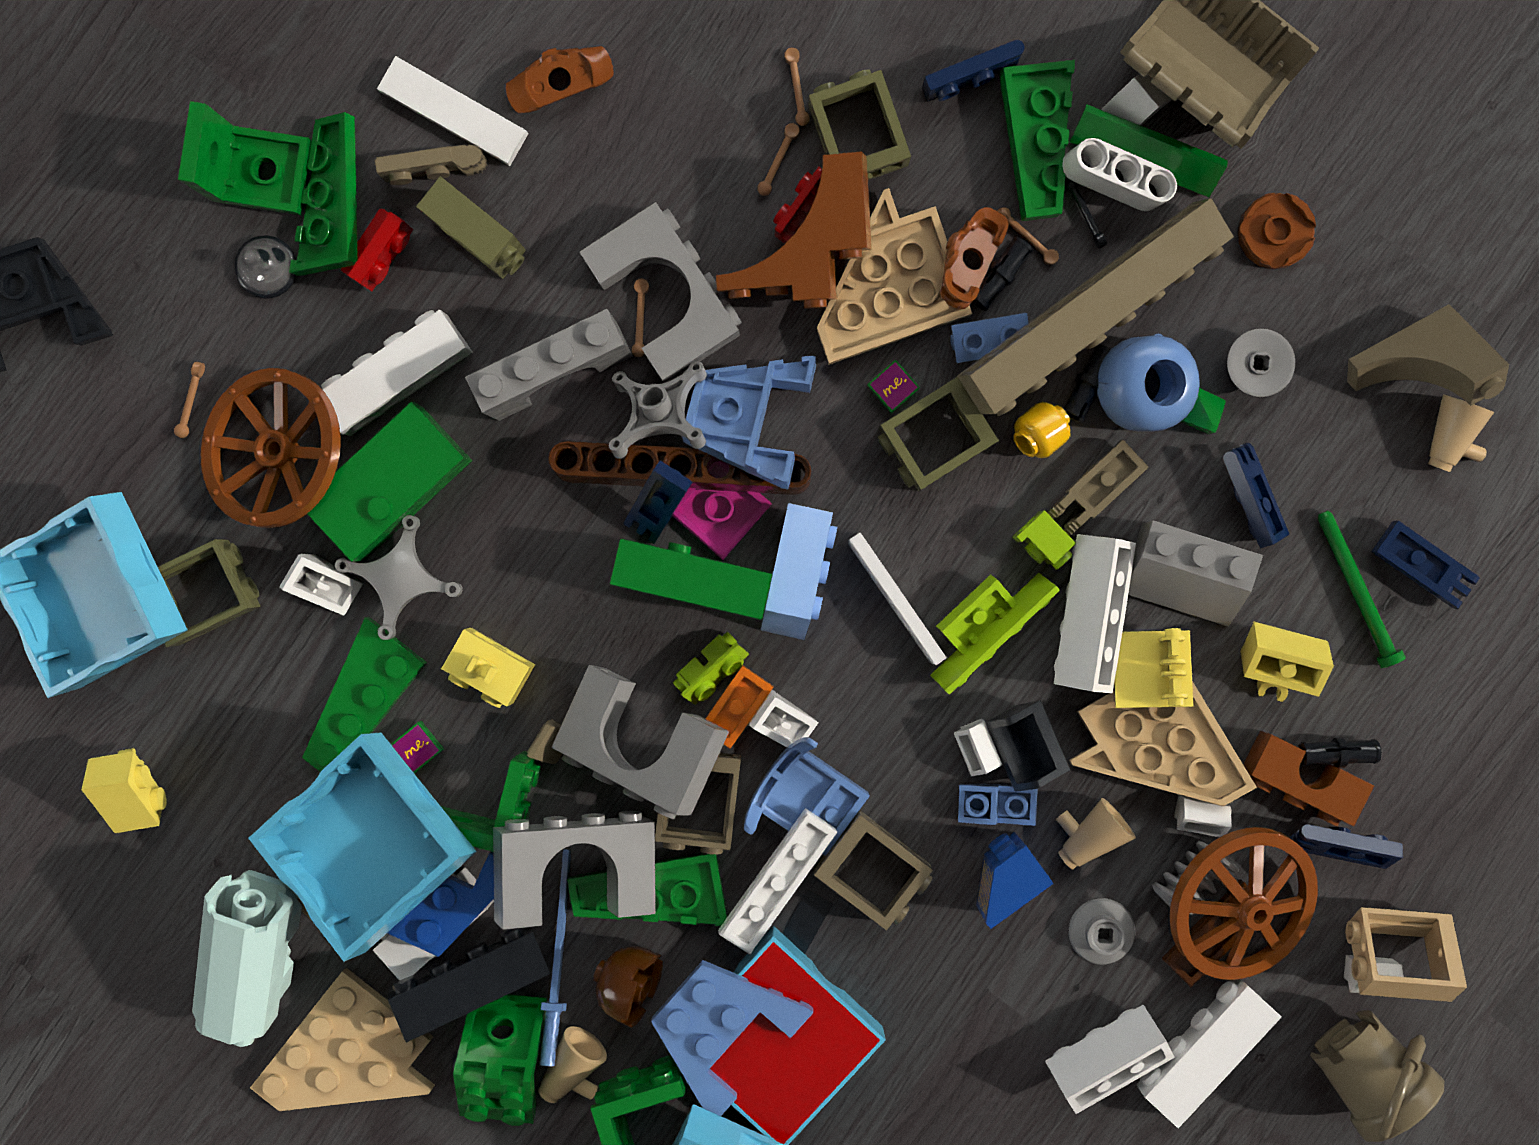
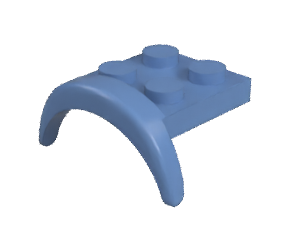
M803 737L790 744L781 753L758 785L745 815L744 830L748 834H753L763 813L789 831L806 808L837 830V834L822 853L826 856L870 795L865 789L809 752L815 749L818 743L809 737Z

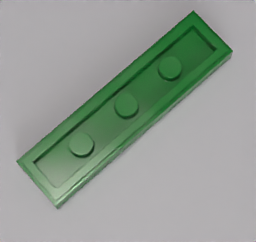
M1086 104L1070 140L1071 143L1076 145L1089 138L1102 140L1169 170L1176 178L1177 185L1209 198L1228 164V160L1088 104Z

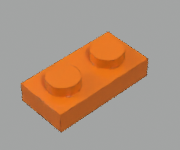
M742 665L705 718L729 731L724 745L731 749L774 687L744 665Z

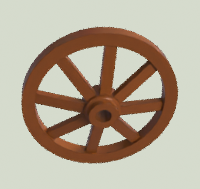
M267 368L251 372L234 382L221 395L213 407L204 429L201 444V467L210 496L226 515L246 525L275 528L297 521L319 503L334 478L341 447L339 422L330 399L319 385L311 379L280 368ZM273 384L274 429H272L247 397L254 391ZM288 385H291L305 395L309 400V404L288 430ZM237 407L240 408L260 434L256 441L223 437L226 425ZM317 417L321 432V448L299 446L297 441ZM221 448L254 453L255 461L227 480H224L220 461ZM298 459L318 460L316 470L310 482L303 489L294 465ZM267 469L253 510L250 511L243 507L231 493ZM282 471L293 501L281 509L267 512Z
M1244 828L1227 833L1211 842L1186 867L1173 893L1170 906V928L1173 940L1180 953L1202 973L1225 980L1251 977L1280 962L1301 940L1315 911L1318 882L1310 857L1300 845L1288 836L1268 828ZM1264 846L1279 848L1285 851L1288 856L1263 889ZM1250 847L1248 886L1241 887L1220 861L1233 852ZM1296 869L1298 896L1273 901ZM1210 870L1232 894L1228 903L1193 900L1199 884ZM1293 911L1287 925L1277 936L1270 925L1273 916ZM1189 913L1231 917L1228 921L1192 941L1189 931ZM1239 931L1226 961L1213 960L1200 954ZM1254 931H1259L1268 946L1242 959Z

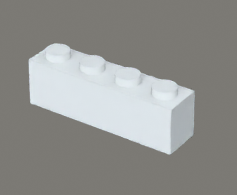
M440 309L436 312L433 310L425 312L415 320V327L406 333L400 331L391 335L384 341L385 347L374 355L367 353L353 362L352 366L354 368L343 376L341 374L334 375L321 385L335 409L341 434L353 435L473 353L447 314Z
M1077 534L1076 544L1072 550L1070 582L1066 588L1065 614L1060 625L1061 639L1059 652L1054 664V684L1092 692L1113 693L1136 543L1115 538Z
M1241 979L1227 981L1219 988L1216 999L1207 1009L1199 1010L1194 1015L1190 1023L1191 1026L1182 1036H1176L1168 1043L1175 1058L1140 1077V1081L1136 1085L1143 1096L1179 1129L1282 1016Z

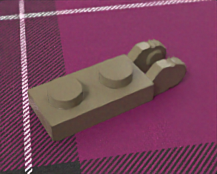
M469 144L468 146H447L376 157L375 165L377 174L385 182H390L391 185H405L411 183L414 177L427 175L428 179L435 180L440 176L447 178L450 176V171L460 170L467 176L474 175L475 173L479 174L480 172L483 173V170H486L485 167L488 161L478 146Z
M1120 440L1065 491L1067 494L1058 500L1047 513L1052 519L1057 518L1074 501L1083 511L1064 525L1063 530L1070 536L1088 519H1094L1147 470L1148 466L1124 440Z

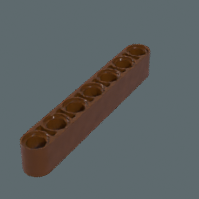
M566 441L556 444L549 454V464L561 480L570 483L644 487L659 461L672 468L674 463L683 460L691 464L690 471L684 475L692 481L689 488L796 495L804 492L809 487L812 472L808 460L802 455L794 454L795 462L793 467L802 469L805 476L799 482H790L789 489H782L763 479L751 480L747 477L746 471L695 448L630 445L627 448V455L619 459L613 455L607 443ZM570 454L577 456L578 460L573 468L570 470L560 469V460L564 456ZM609 456L615 459V465L610 471L600 472L597 470L596 466L601 458ZM646 458L653 461V467L648 473L638 474L634 471V466L640 459ZM721 461L728 465L729 472L722 478H714L708 473L711 464Z

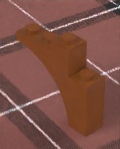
M862 151L823 155L822 175L817 195L807 217L796 233L784 246L758 264L733 273L716 275L717 291L728 292L729 299L750 298L751 290L765 289L766 296L788 295V288L792 287L793 301L804 302V309L827 307V300L837 299L834 253H839V259L862 258V251L872 250L867 156Z

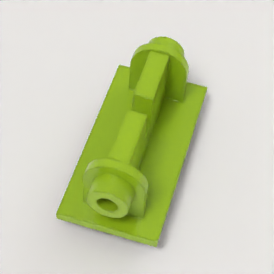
M728 631L723 636L718 634L701 651L709 661L705 666L694 657L676 674L677 679L673 684L682 692L681 695L694 705L699 701L708 699L715 692L716 685L726 676L736 673L742 667L744 659L749 655Z

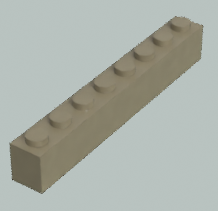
M1209 198L1188 205L957 375V378L981 414H996L997 416L1007 413L1017 405L1015 399L1024 392L1029 394L1045 385L1047 382L1045 377L1055 369L1062 371L1072 365L1077 360L1075 355L1085 347L1086 349H1091L1107 338L1105 332L1113 326L1121 327L1136 317L1134 311L1143 304L1148 306L1161 299L1166 294L1164 289L1171 283L1178 284L1195 273L1193 267L1201 261L1208 262L1219 256L1224 251L1222 246L1234 236L1213 200Z

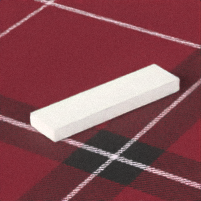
M397 56L393 59L377 88L385 96L471 145L478 146L482 151L508 166H511L528 135L525 129Z
M857 533L850 538L848 545L931 664L937 665L946 659L945 654L863 535Z
M805 808L718 930L719 935L748 954H751L837 834L836 828Z

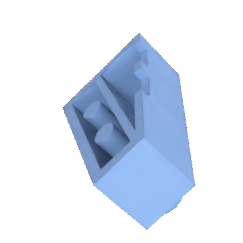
M788 503L761 631L805 640L811 619L818 620L823 597L816 596L818 583L826 584L830 562L823 561L826 548L833 549L837 527L830 525L833 512Z

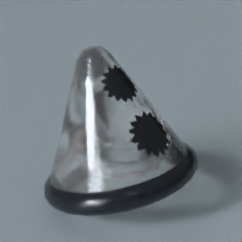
M269 235L257 236L249 239L240 247L235 258V274L242 288L249 294L263 299L275 298L284 294L293 285L296 275L289 273L291 260H296V257L290 246L283 240Z

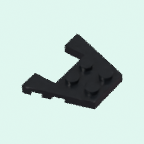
M35 237L0 249V331L64 311L74 344L83 346L113 336L111 329L44 239ZM0 351V372H3L7 369Z

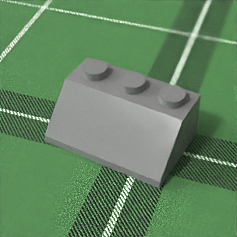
M1154 520L1143 521L1136 541L1128 595L1229 627L1252 592L1263 555Z

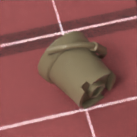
M1363 1010L1355 1013L1361 1022L1351 1025L1344 1018L1326 1031L1314 1045L1321 1054L1311 1052L1310 1056L1321 1068L1351 1112L1350 1121L1359 1135L1366 1142H1382L1409 1130L1425 1118L1443 1095L1445 1081L1431 1066L1421 1061L1426 1049L1424 1036L1416 1035L1415 1038L1410 1040L1406 1049L1370 1010Z

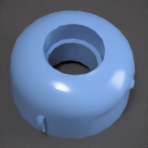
M1159 333L1152 336L1133 337L1118 343L1103 359L1097 378L1099 379L1097 393L1106 415L1115 424L1132 431H1162L1177 425L1193 409L1200 387L1199 371L1191 353L1181 343ZM1150 367L1157 372L1160 379L1159 392L1152 400L1149 399L1145 391L1144 383L1146 373Z

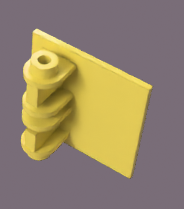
M1179 628L1165 629V631L1122 632L1114 683L1115 708L1194 707L1190 630L1181 631Z

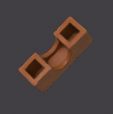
M1260 730L1243 764L1248 774L1252 776L1251 779L1256 787L1268 793L1275 787L1285 792L1282 800L1302 810L1309 804L1319 809L1316 817L1338 827L1341 821L1355 826L1374 785L1332 765H1326L1322 775L1316 781L1304 784L1300 778L1299 766L1306 751Z

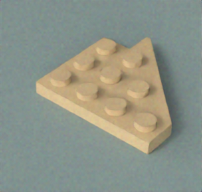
M890 189L883 190L870 217L872 250L862 251V258L849 260L836 287L837 299L829 301L816 329L828 365L972 315L970 306L966 309L951 307L943 300L940 294L947 254V238L936 206L899 218Z
M1193 681L1194 707L1115 708V690H1113V693H1108L1076 711L1094 740L1095 745L1069 759V763L1073 766L1220 806H1225L1257 788Z
M345 968L252 1084L250 1089L278 1111L427 1095L435 1084L414 1069L411 1064L433 1036L430 1033H426L406 1043L388 1000L348 968Z

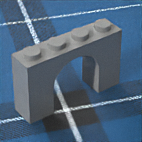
M655 202L581 250L580 254L604 290L638 268L652 264L669 266L686 279L690 286L691 299L684 318L672 329L642 347L662 381L666 383L685 372L692 362L702 361L739 337L740 333L737 325L742 322L731 304L729 303L724 307L716 296L720 291H717L716 281L711 273L708 272L703 275L696 265V262L701 259L691 242L688 240L682 243L675 231L680 226L671 211L667 208L662 212Z
M605 309L465 378L481 412L500 421L531 406L532 403L529 396L532 393L563 376L591 367L602 372L633 357L617 322L609 310Z
M589 665L551 748L564 754L562 760L578 768L586 766L594 770L592 776L595 779L606 784L613 785L616 782L623 786V793L626 796L641 802L647 799L656 804L654 810L665 817L675 819L676 815H692L729 731L699 715L682 713L662 756L651 766L639 770L624 759L617 742L618 723L636 683L607 668Z
M641 811L619 812V818L605 819L604 814L591 813L582 815V821L567 822V817L551 816L545 817L543 824L529 825V820L512 819L505 821L504 827H493L494 921L503 930L542 926V878L546 866L560 850L579 843L597 846L604 856L607 867V910L618 918L655 914V822L642 816Z

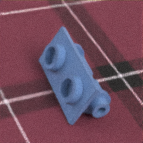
M1027 313L951 325L953 335H950L952 350H955L956 363L979 360L1028 324Z

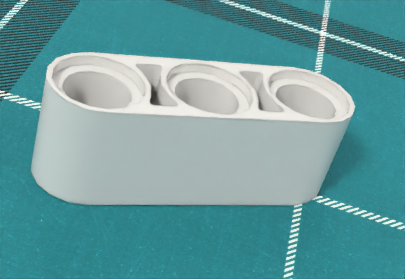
M1096 138L1085 139L1066 153L1063 158L1062 167L1067 178L1141 211L1153 210L1174 197L1177 190L1176 178L1169 170ZM1081 154L1088 157L1090 167H1087L1082 162ZM1115 168L1123 174V182L1117 178ZM1149 183L1155 187L1157 197L1151 193Z

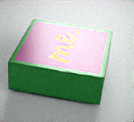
M896 359L867 384V387L891 414L920 389L918 384Z
M422 721L417 722L391 744L414 774L444 750Z

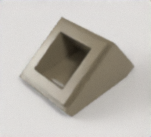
M553 719L545 722L528 749L527 756L535 760L556 764L562 753L551 747L561 724Z

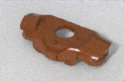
M602 46L582 49L577 47L560 50L556 48L547 49L541 53V57L525 67V71L506 83V93L511 106L517 113H531L554 102L605 84L614 75L612 61ZM557 68L565 69L571 76L570 85L562 91L553 89L549 84V75Z
M984 207L979 209L970 221L967 220L964 226L953 233L947 241V254L940 294L943 300L951 307L966 309L977 297L980 291L979 287L993 257L1005 238L1008 230V220L1004 215L992 208ZM972 250L979 255L981 259L979 269L973 270L964 264V251Z

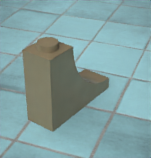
M1448 304L1348 359L1347 382L1355 391L1376 383L1392 380L1428 382L1450 390L1471 406L1484 398L1491 399L1504 389L1509 363Z

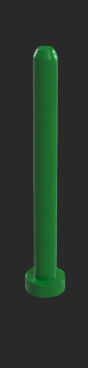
M1328 510L1319 513L1318 521L1381 654V656L1376 658L1380 668H1386L1402 662L1406 659V656L1402 649H1395L1333 514Z

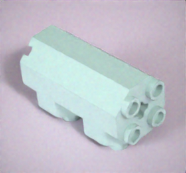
M253 870L243 872L240 877L231 880L232 875L220 877L204 896L192 1008L196 1019L195 1026L199 1033L238 1047L251 1045L255 1038L264 1036L278 1016L279 1002L291 984L294 964L289 957L291 949L288 943L299 929L302 905L297 900L298 896L290 887L279 879Z

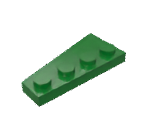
M1075 60L1003 67L999 72L1021 221L1054 218L1062 214L1066 176L1062 163L1065 157V147L1069 141L1067 124L1068 112L1072 105L1073 91H1070L1071 77L1075 70Z
M346 112L315 120L307 168L312 171L311 180L307 188H303L301 204L306 205L303 226H297L294 240L300 243L297 260H291L289 273L297 276L352 266L358 260L355 117Z
M365 617L302 757L319 772L361 734L372 733L427 664L425 660L396 637L390 640L381 639L378 636V629L381 626L370 617Z
M697 853L655 861V914L618 918L607 910V870L569 876L567 879L574 917L617 920L629 918L643 919V921L647 922L674 921L681 922V924L697 925V923L715 924V926H721L728 917L717 854Z

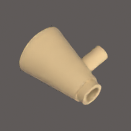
M1443 394L1429 454L1431 458L1428 464L1451 472L1453 465L1456 466L1462 456L1476 462L1483 461L1487 453L1486 449L1472 443L1494 412L1475 404L1470 406L1466 401Z
M1101 798L1080 825L1068 810L1056 818V821L1070 836L1064 843L1063 848L1058 851V854L1072 870L1136 839L1134 832L1125 819L1104 798Z
M571 1026L565 1030L555 1051V1066H548L541 1081V1086L538 1089L540 1096L549 1103H556L558 1099L564 1097L571 1090L590 1100L593 1099L598 1086L585 1078L607 1059L604 1046L593 1034L583 1028Z

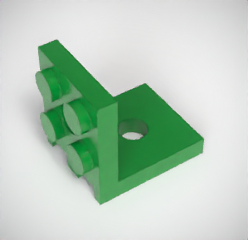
M190 101L178 180L212 202L301 216L303 206L301 199L303 188L306 186L311 140L308 137L233 126L207 104ZM265 162H274L276 165L275 175L269 180H261L259 177L261 165Z
M522 751L510 761L496 820L441 806L473 847L493 852V827H504L507 820H528L532 802L526 801L531 787H536L541 766L536 765L535 759L527 756V751Z
M507 994L467 1014L453 1071L459 1116H464L466 1119L475 1122H482L486 1119L502 1120L505 1124L520 1126L524 1123L534 1124L536 1114L534 1071L546 1011L541 1010V1004L546 1002L547 998ZM505 1025L513 1029V1033L505 1039H498L492 1035L493 1031L499 1026Z
M671 1055L655 1060L652 1063L653 1066L641 1070L636 1066L629 1067L618 1072L617 1077L599 1082L600 1091L596 1092L594 1097L596 1104L592 1105L590 1109L602 1145H634L625 1114L684 1096L687 1081Z

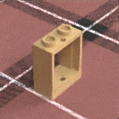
M1361 907L1350 921L1347 922L1346 939L1352 945L1354 957L1351 964V972L1354 980L1358 982L1360 995L1452 1002L1467 988L1452 914ZM1371 933L1424 937L1432 979L1378 975Z

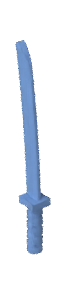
M567 849L563 850L550 998L549 1001L542 1002L541 1010L546 1011L540 1058L541 1066H555V1051L557 1049L558 1027L560 1024L559 1016L562 1011H566L567 1003L558 1002L568 900L567 879L570 873L571 859L570 850Z

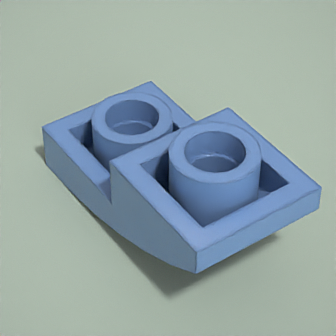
M960 784L958 822L1035 826L1038 789L1015 792L1013 786L1007 784Z

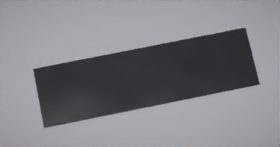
M807 889L782 934L805 954L833 903Z

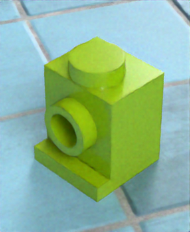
M1045 510L1038 511L1012 536L1016 543L1023 542L1024 540L1028 543L1024 549L1037 563L1041 564L1045 561L1056 570L1072 557L1073 554L1069 550L1076 544Z

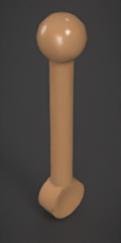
M788 48L785 52V61L790 64L798 111L795 120L797 124L804 126L809 123L810 116L804 108L797 66L799 51L796 48Z
M794 123L786 125L784 130L785 138L765 180L757 186V191L762 196H767L771 193V183L791 141L799 136V127Z
M1002 207L997 210L1007 218L1008 224L1043 255V262L1045 264L1054 265L1058 261V252L1044 247L1011 217V212L1008 208Z
M642 278L634 283V289L638 293L636 338L631 352L635 357H642L645 354L642 350V347L645 346L643 344L645 294L649 291L650 287L649 283Z
M197 361L193 363L191 368L192 378L180 423L174 428V433L179 438H185L189 434L187 424L199 379L205 371V364Z

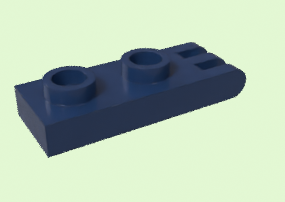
M1020 40L1011 41L925 76L922 90L927 102L938 98L939 101H945L956 96L962 87L973 84L974 87H980L991 82L995 78L994 75L999 73L1003 67L1016 66L1024 51L1023 42Z
M1244 443L1226 452L1223 460L1234 484L1235 497L1243 506L1248 518L1249 531L1257 540L1260 549L1274 545L1290 535L1254 447L1250 443Z
M659 461L623 524L630 528L636 521L640 524L636 533L642 536L646 529L650 530L651 534L648 541L655 544L691 486L692 481L683 476L679 471Z
M1400 521L1391 522L1371 551L1441 601L1457 610L1462 605V601L1451 594L1452 591L1463 597H1467L1471 592V589L1461 583L1460 580L1464 579L1468 583L1476 585L1480 579L1474 572Z
M1306 824L1289 837L1300 845L1306 853L1383 869L1389 868L1403 858L1402 843L1388 841L1387 837L1378 834L1366 836L1353 834L1351 830L1344 827L1324 828Z

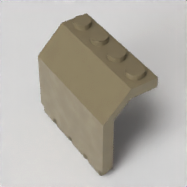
M1163 0L1153 14L1130 38L1120 53L1125 56L1123 61L1143 77L1149 75L1153 78L1151 83L1173 101L1179 99L1183 102L1181 107L1206 126L1209 123L1213 126L1212 132L1232 148L1237 145L1242 149L1253 136L1273 103L1316 54L1319 47L1260 0Z

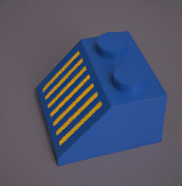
M1015 832L1010 836L1005 833L994 839L988 846L990 850L984 854L976 906L990 929L1054 884Z

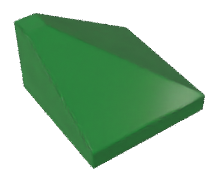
M1199 388L1198 398L1193 409L1181 422L1208 435L1213 434L1219 426L1226 400Z

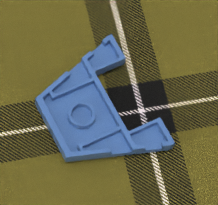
M804 356L802 361L783 363V359L769 361L768 366L748 369L745 364L706 370L707 377L705 380L695 383L686 416L688 423L695 428H700L706 439L705 445L699 448V450L782 489H789L795 462L794 452L757 446L771 388L810 393L816 369V356ZM682 436L683 442L691 446L690 441Z
M702 960L652 1016L651 1022L702 1108L722 1116L737 1099V1092L710 1069L712 1065L759 1013H762L791 1038L813 1014V1007L801 1000L797 1002L785 997L783 993L772 988L766 989L748 981V978Z

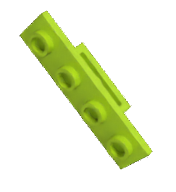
M1038 573L1012 597L1003 585L990 574L936 625L957 650L930 676L950 695L957 687L963 685L983 662L992 658L1001 645L1011 636L1017 634L1035 613L1046 607L1051 598L1060 591L1059 588Z

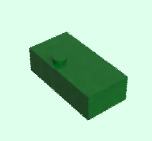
M410 402L335 472L325 495L307 514L351 562H364L403 526L402 520L405 516H414L472 462V459L421 405Z
M620 539L610 581L611 585L762 620L773 573L690 554L692 547L669 542L667 549L633 540Z

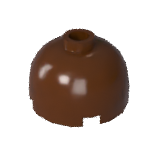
M629 946L612 953L607 961L601 960L594 972L593 980L597 982L596 996L598 1004L608 1016L629 1027L637 1025L647 1011L641 1005L647 997L653 999L661 979L663 961L659 960L660 954L646 948Z

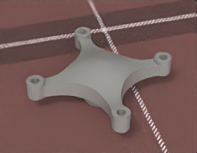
M700 361L692 362L682 375L662 384L645 385L630 380L623 371L616 372L613 375L612 381L619 392H626L632 402V413L627 426L619 436L609 442V448L616 458L621 459L625 457L628 453L627 448L634 442L654 435H681L687 438L695 449L702 448L705 445L706 439L701 429L693 427L685 419V403L691 387L696 382H701L707 377L706 370Z
M407 515L403 518L402 525L404 529L397 545L384 557L369 563L351 562L348 558H340L335 562V569L338 572H351L362 576L377 591L384 610L383 624L378 629V636L383 640H390L395 637V625L400 612L417 596L429 592H442L450 597H458L463 591L460 583L441 581L432 576L421 564L415 548V535L420 526V520L413 515ZM410 520H413L412 526L409 525ZM453 586L456 587V592H455V593L452 592V587H453ZM386 629L389 631L388 635L385 634Z

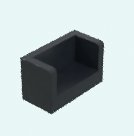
M1041 700L1016 705L985 722L1015 792L1041 788L1070 770Z

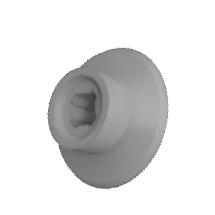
M1254 329L1242 334L1233 343L1227 358V368L1233 383L1241 391L1256 397H1266L1280 392L1290 382L1295 371V355L1289 342L1279 333L1269 329ZM1254 358L1263 359V370H1255L1253 368Z
M1107 898L1087 901L1074 912L1070 920V943L1074 951L1087 962L1097 965L1117 962L1129 952L1134 943V920L1130 912L1117 901ZM1100 928L1109 929L1110 937L1108 939L1098 938V930Z

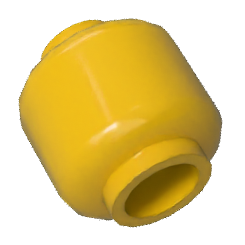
M1046 402L1035 404L1015 422V434L1013 435L1015 444L1028 457H1049L1070 438L1069 415L1058 405L1053 406Z

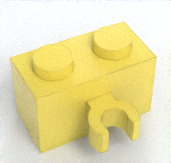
M1253 622L1240 651L1244 677L1258 680V695L1263 697L1269 687H1277V700L1280 702L1287 698L1288 689L1319 697L1334 667L1328 641L1258 622Z
M467 628L462 631L441 669L450 674L448 679L452 683L464 689H468L469 686L474 687L482 692L481 699L500 708L502 704L509 706L514 703L536 664L475 629Z
M134 748L120 750L118 754L88 759L81 790L114 833L159 826L162 810L166 808L167 804L164 789L159 787L154 781L148 766L144 765V761L138 758Z

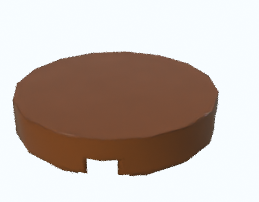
M1268 193L1252 202L1241 215L1238 226L1239 245L1246 257L1258 266L1272 270L1287 268L1303 259L1313 247L1315 240L1314 228L1316 227L1315 217L1308 204L1296 195Z

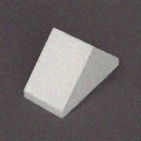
M1139 74L1101 110L1142 125L1172 99L1151 83L1153 78L1149 75L1143 77Z
M298 554L279 587L288 593L344 616L363 583L347 573L338 572L334 565L316 554Z
M771 690L750 720L749 726L788 747L800 738L809 737L819 722Z

